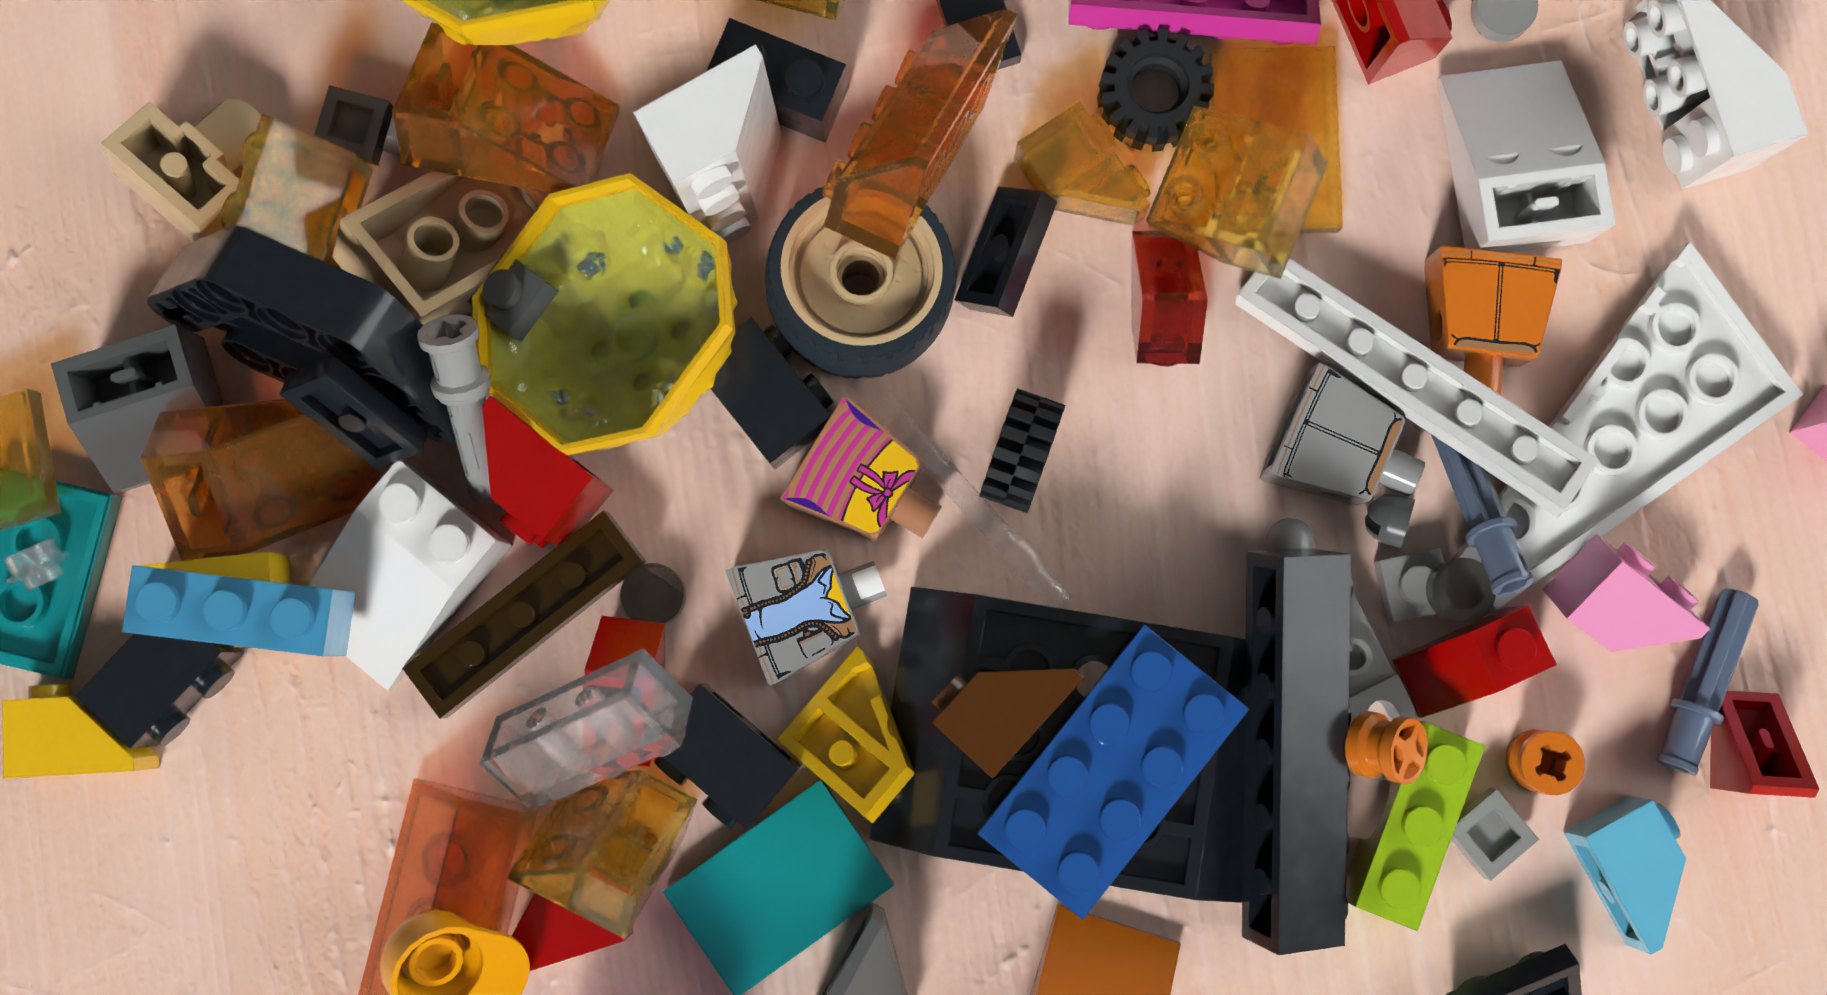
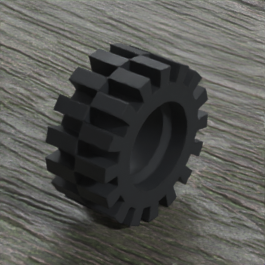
M1158 28L1155 37H1149L1147 29L1136 33L1134 41L1130 42L1127 37L1121 41L1116 52H1111L1106 61L1098 86L1100 90L1097 96L1098 108L1103 107L1104 110L1101 119L1106 127L1112 124L1116 128L1113 136L1120 142L1125 137L1132 139L1133 144L1131 148L1142 150L1144 144L1152 145V152L1163 151L1168 143H1171L1173 148L1182 144L1188 134L1192 136L1198 129L1210 106L1209 103L1214 95L1215 85L1210 84V79L1213 75L1211 63L1203 65L1202 58L1205 52L1199 45L1190 50L1186 46L1189 37L1182 33H1179L1175 41L1168 38L1169 29ZM1155 69L1169 74L1177 84L1178 101L1171 108L1162 112H1152L1142 108L1135 101L1131 89L1133 80L1140 73Z
M1017 388L995 446L979 497L1028 513L1066 405Z

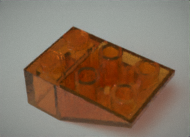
M433 22L430 24L392 109L403 166L547 193H554L595 182L620 112L619 104L514 45H462L448 37L443 28L438 23Z
M286 399L159 412L140 457L181 561L248 554L355 511L357 506L381 479L378 469L373 468Z

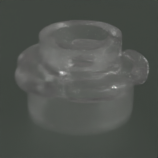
M49 538L4 558L3 561L12 576L5 580L8 584L22 580L27 591L65 574L60 562L68 559L69 553H62L55 538Z

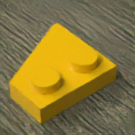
M857 646L777 738L778 742L871 823L875 822L915 774L872 660Z

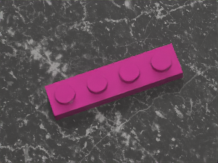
M1069 0L1068 25L1087 26L1096 30L1108 28L1147 29L1148 32L1153 34L1157 33L1158 28L1169 29V33L1204 35L1220 40L1242 38L1267 40L1282 45L1292 43L1316 44L1321 27L1319 0Z

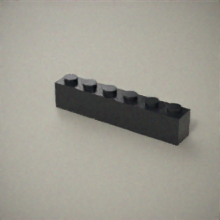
M1314 548L1246 551L1245 706L1249 710L1244 715L1242 937L1276 955L1345 946V920L1348 915L1346 856L1349 851L1347 792L1350 787V772L1345 756V741L1352 717L1349 704V663L1353 653L1350 639V599L1353 593L1354 582L1351 573V554Z

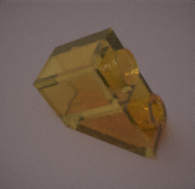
M1080 101L1017 142L1014 155L1015 162L1034 190L1043 191L1058 201L1055 211L1134 226L1144 219L1151 205L1147 199L1151 192L1143 175L1133 164L1124 166L1112 148L1116 142L1105 120L1098 113L1090 116Z

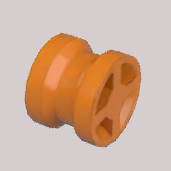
M1371 711L1362 712L1353 719L1345 741V756L1348 767L1353 774L1374 778L1382 773L1387 780L1405 785L1413 783L1420 776L1428 753L1426 731L1419 720L1401 716L1389 721L1385 715Z
M1537 729L1521 732L1511 741L1506 750L1505 765L1509 776L1516 785L1530 792L1556 796L1568 793L1580 783L1585 773V757L1582 748L1574 738L1563 732ZM1558 757V759L1555 760V766L1553 768L1554 774L1552 775L1550 771L1552 760Z

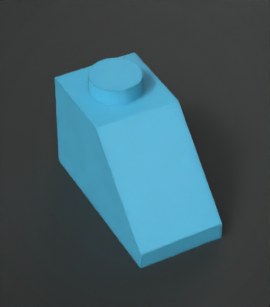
M1628 796L1564 831V834L1626 945L1652 955L1663 949L1686 857L1676 839L1680 838L1681 833L1670 812L1660 803L1655 804L1654 800Z

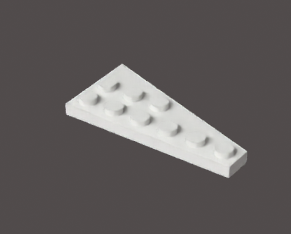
M1690 241L1679 247L1549 426L1600 460L1564 512L1557 518L1509 485H1506L1498 496L1506 516L1512 517L1517 522L1518 529L1514 535L1529 572L1533 574L1534 582L1531 586L1575 556L1595 534H1598L1600 537L1605 535L1803 395ZM1467 541L1464 542L1453 557V561L1489 611L1498 610L1526 590L1524 589L1507 596L1494 595L1478 551L1475 547H1470Z

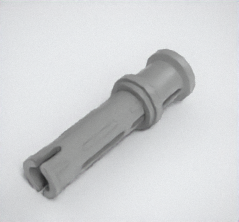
M453 314L441 316L424 324L417 334L419 346L423 351L429 353L434 371V376L431 378L430 383L431 390L435 398L447 406L468 484L469 498L477 504H493L496 502L491 499L482 410V405L486 402L485 395L489 392V387L491 386V375L487 367L480 363L475 343L479 338L480 332L478 323L474 318L467 315Z

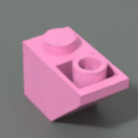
M1595 534L1542 589L1570 622L1611 652L1700 639L1710 630L1692 610L1699 600L1670 575L1660 583L1649 575L1656 567L1633 546L1624 542L1616 549L1598 534Z

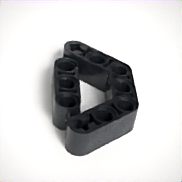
M231 225L183 246L146 300L148 306L157 315L172 325H179L191 332H199L210 327L227 332L221 341V346L229 355L243 365L282 383L285 382L287 374L334 355L344 364L354 369L361 378L392 403L398 405L405 414L428 431L427 438L445 444L453 443L455 440L447 406L440 403L431 390L430 383L431 378L434 376L430 356L428 352L422 350L417 339L418 330L423 324L393 295L370 281L249 228Z

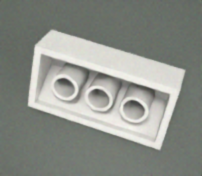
M756 44L633 112L684 211L719 235L727 244L738 240L748 233L751 229L750 222L759 217L782 138L763 56Z

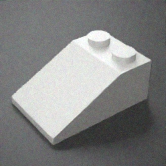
M400 460L390 467L357 506L308 586L356 592L346 657L387 691H392L406 674L402 668L428 648L513 545L423 470Z

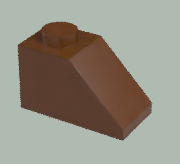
M1075 668L976 672L968 682L958 673L931 702L940 711L932 720V723L993 779L1079 685L1084 677Z

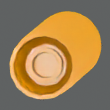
M426 910L412 915L396 927L386 941L381 956L380 970L382 982L389 995H521L528 981L530 963L523 946L509 934L471 925L465 919L445 910Z

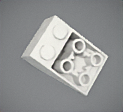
M1642 0L1623 18L1625 23L1623 37L1626 49L1633 58H1637L1645 82L1643 86L1644 102L1648 111L1657 117L1665 140L1663 143V157L1668 169L1673 174H1676L1681 190L1750 170L1809 135L1788 74L1711 0Z
M1561 60L1444 75L1437 78L1464 248L1513 253L1589 243L1616 225L1606 164Z

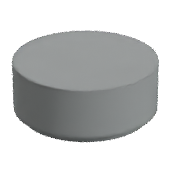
M1473 0L1471 4V19L1474 27L1482 36L1495 42H1508L1520 37L1532 25L1538 13V0Z

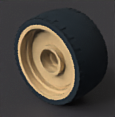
M855 178L846 181L839 180L837 183L826 184L822 188L815 189L813 193L805 195L802 200L795 204L793 209L791 208L781 221L768 251L765 271L766 296L771 315L779 332L794 352L798 353L803 360L824 372L835 376L842 375L844 378L860 379L861 377H866V379L881 377L887 373H894L914 362L932 345L943 329L953 304L956 286V267L948 234L943 224L939 222L936 214L931 211L927 204L924 205L920 198L915 197L908 190H902V187L891 185V183L886 181L879 182L877 179L867 180V178H861V180H855ZM853 275H864L874 281L877 288L869 295H856L849 293L843 283Z

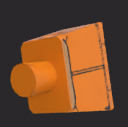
M1450 246L1438 248L1425 259L1424 265L1431 350L1444 359L1464 361L1463 371L1501 395L1503 366H1522L1536 359L1540 352L1562 269V259Z

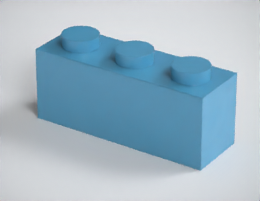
M132 565L122 632L315 656H346L356 592Z

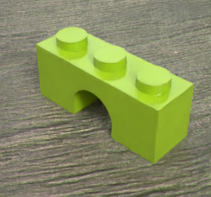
M1425 721L1420 722L1426 731L1428 753L1420 776L1413 783L1406 785L1389 781V794L1382 817L1368 839H1359L1346 874V897L1349 904L1417 932L1486 746Z

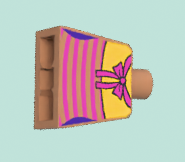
M845 395L780 497L785 505L796 511L875 542H878L891 520L923 539L942 508L935 501L911 488L923 468V462L858 404Z

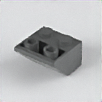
M173 324L51 363L67 423L114 493H122L239 455L205 339L198 334Z

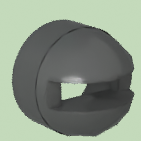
M1386 494L1375 498L1368 505V514L1365 516L1366 530L1372 538L1383 544L1402 548L1415 499Z

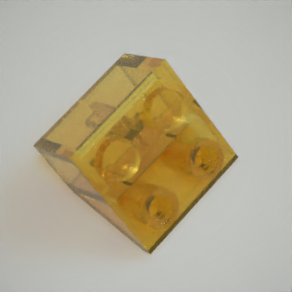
M1193 106L1146 221L1154 228L1224 264L1281 279L1328 164L1309 132Z
M261 114L256 131L251 132L247 136L242 148L241 162L243 171L236 192L228 195L222 208L221 225L223 229L231 225L249 228L341 269L332 257L340 220L362 207L373 169L358 155L274 117Z
M641 770L573 776L510 870L508 879L625 939L682 843L698 799Z

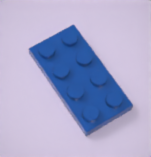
M1141 625L978 829L977 834L1083 920L1248 712L1249 708L1149 627Z

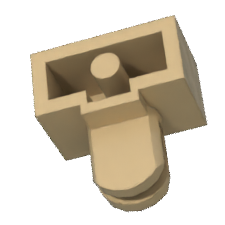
M232 98L226 99L194 126L187 121L177 126L149 101L101 142L115 175L192 242L231 225L242 226L254 215L246 184L237 176L265 152L268 140L261 115L254 106L245 101Z

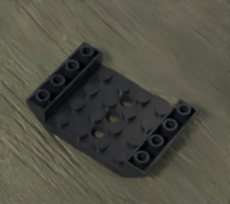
M911 587L891 712L915 774L875 822L872 823L869 840L934 857L1022 871L978 835L977 831L1084 696L1079 693L1076 687L992 779L932 723V720L940 711L931 702L958 673L968 682L976 672L1074 668L1078 671L1083 664L1090 661L1100 662L1108 668L1141 625H1146L1245 705V639L977 594ZM1244 717L1110 886L1191 900L1242 903Z

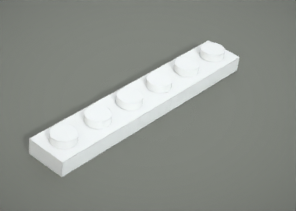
M1275 248L1270 251L1237 294L1235 305L1557 518L1564 512L1600 461Z

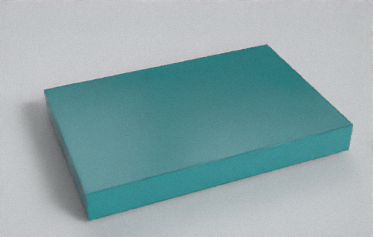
M0 468V664L57 678L74 679L123 496Z
M820 779L665 889L663 893L733 995H742L892 888L894 882L825 782Z

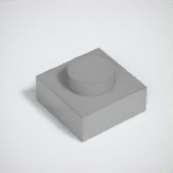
M1441 548L1374 562L1387 623L1456 610Z
M1488 788L1462 810L1451 840L1484 879L1491 881L1540 839L1498 789Z

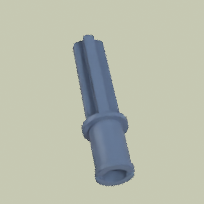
M1431 434L1469 528L1465 539L1470 547L1477 549L1491 583L1492 593L1498 596H1507L1528 588L1534 582V577L1529 572L1514 535L1518 529L1517 522L1512 517L1506 516L1488 471Z
M1727 588L1720 592L1708 623L1710 630L1703 636L1681 697L1671 701L1670 705L1675 709V713L1662 749L1657 754L1656 761L1685 774L1697 775L1699 771L1698 766L1714 724L1723 723L1724 716L1719 711L1759 607L1758 599L1740 590Z

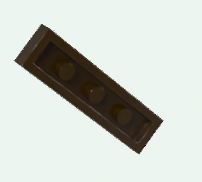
M603 510L402 669L438 718H448L647 561L611 514Z

